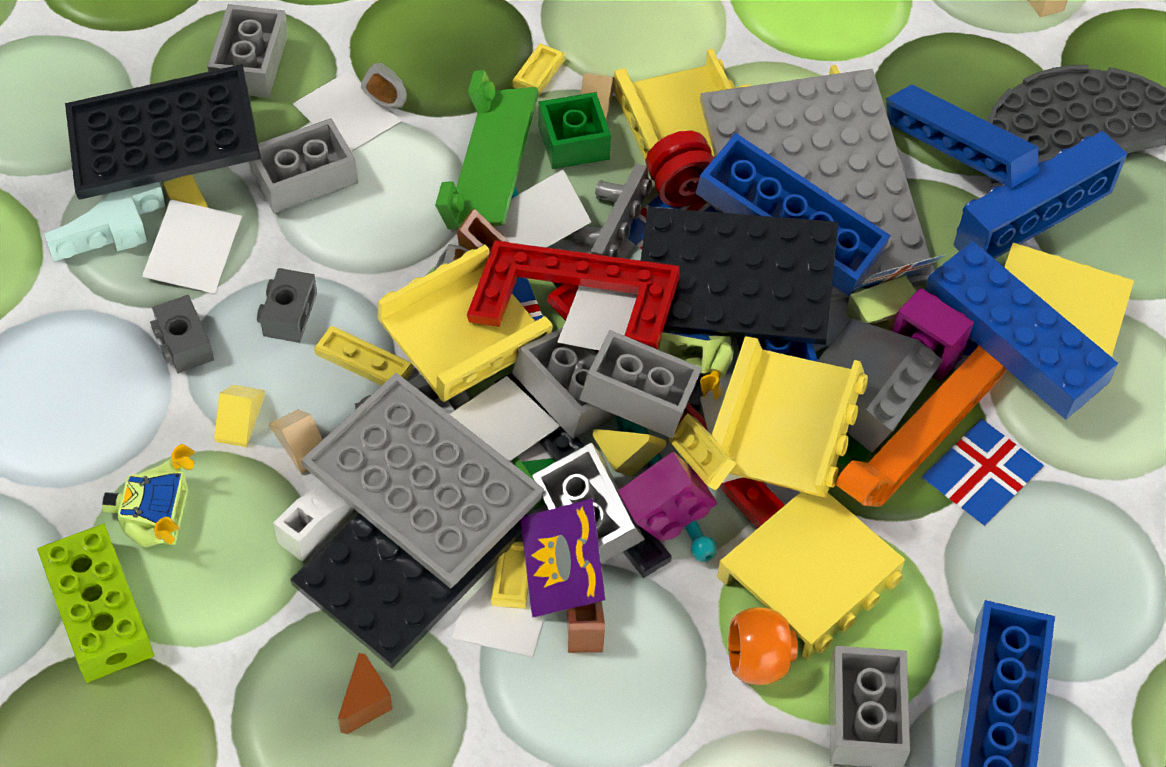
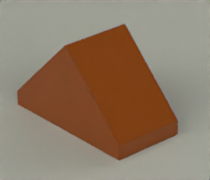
M475 208L469 212L457 230L459 246L468 250H476L486 244L489 248V255L495 240L509 242Z
M602 601L567 609L568 653L603 652L605 620Z
M358 653L338 716L340 731L345 734L353 732L392 710L390 692L366 654Z

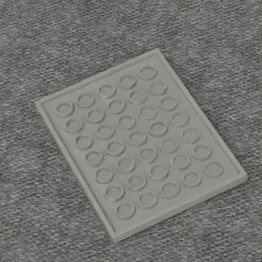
M873 69L701 93L700 103L715 157L732 136L737 133L891 235L884 252L859 285L873 274L931 259ZM933 265L919 275L908 277L913 287L927 284L929 275L934 272ZM832 285L831 300L849 297Z

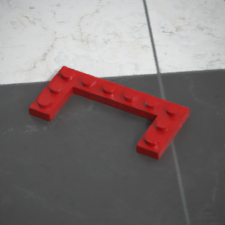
M495 240L467 312V318L469 323L500 327L518 277L626 292L638 295L624 336L658 349L679 281L680 266Z

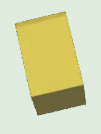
M232 385L219 393L214 435L215 442L247 447L265 396V390Z
M593 429V437L613 470L631 477L666 447V440L650 434Z

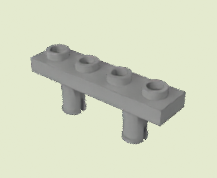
M636 164L624 185L604 182L603 180L598 181L595 189L596 199L612 201L615 205L602 228L584 226L573 232L572 238L574 243L593 246L591 254L618 257L622 241L627 240L630 226L633 220L639 217L641 204L644 198L650 195L652 190V180L649 179L647 166Z

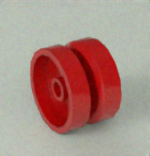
M688 130L667 135L658 141L649 150L645 163L651 179L655 182V188L660 199L666 205L683 207L703 200L702 197L696 194L699 178L715 157L712 155V150L706 138L699 132Z

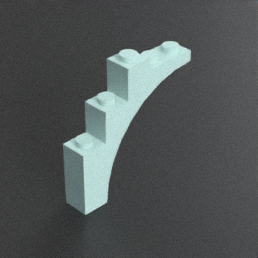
M156 182L109 193L89 212L64 226L44 233L53 262L70 258L73 255L92 249H98L111 243L115 244L117 252L146 243L147 239L139 215L166 207L160 183Z

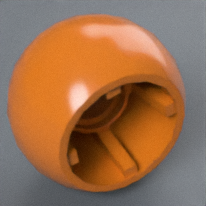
M756 607L741 611L732 618L729 627L728 651L733 675L748 684L766 685L781 680L788 673L790 663L795 662L797 659L798 642L796 632L790 630L788 621L782 614L770 608Z

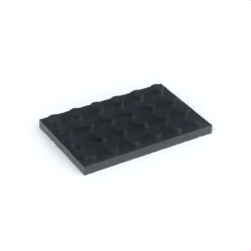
M243 64L65 103L74 188L78 200L261 159Z
M648 207L640 261L680 266L679 281L663 330L744 338L747 336L756 339L826 345L838 222Z
M358 513L290 579L291 584L392 669L497 562L499 557L504 552L506 553L523 536L521 519L450 589Z

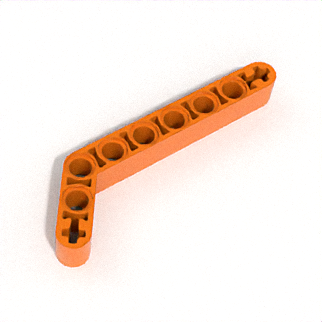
M979 346L868 463L851 461L843 469L835 485L863 506H882L1001 379L1007 369Z

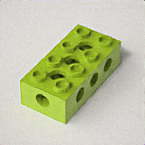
M105 523L37 548L76 661L86 683L155 657Z

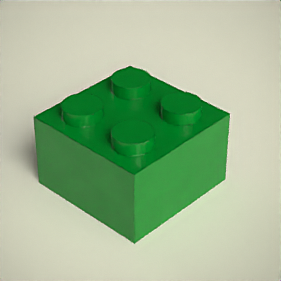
M597 92L539 101L538 126L552 169L610 159L611 133Z

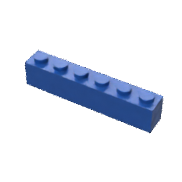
M913 84L886 98L887 117L890 125L1010 188L1039 173L1038 146Z

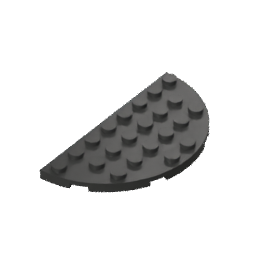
M1088 65L1055 67L1032 74L1024 78L1023 82L1012 90L1009 88L993 106L987 122L1038 146V163L1041 161L1047 162L1056 157L1063 149H1070L1079 144L1083 138L1087 136L1092 137L1101 131H1104L1128 154L1166 145V88L1143 76L1111 67L1108 68V71L1089 69ZM989 177L991 183H997V182H999V181H997V180H995V179Z

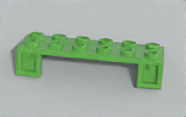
M485 70L473 72L468 94L477 111V117L456 187L453 181L442 182L435 203L447 229H459L469 212L474 208L492 226H503L505 224L539 95L537 87L495 90L493 82H490Z

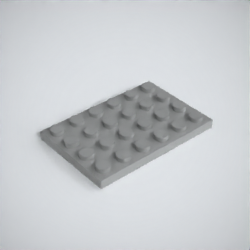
M395 373L301 460L305 469L450 589L542 498V494L545 492L542 486L398 373Z

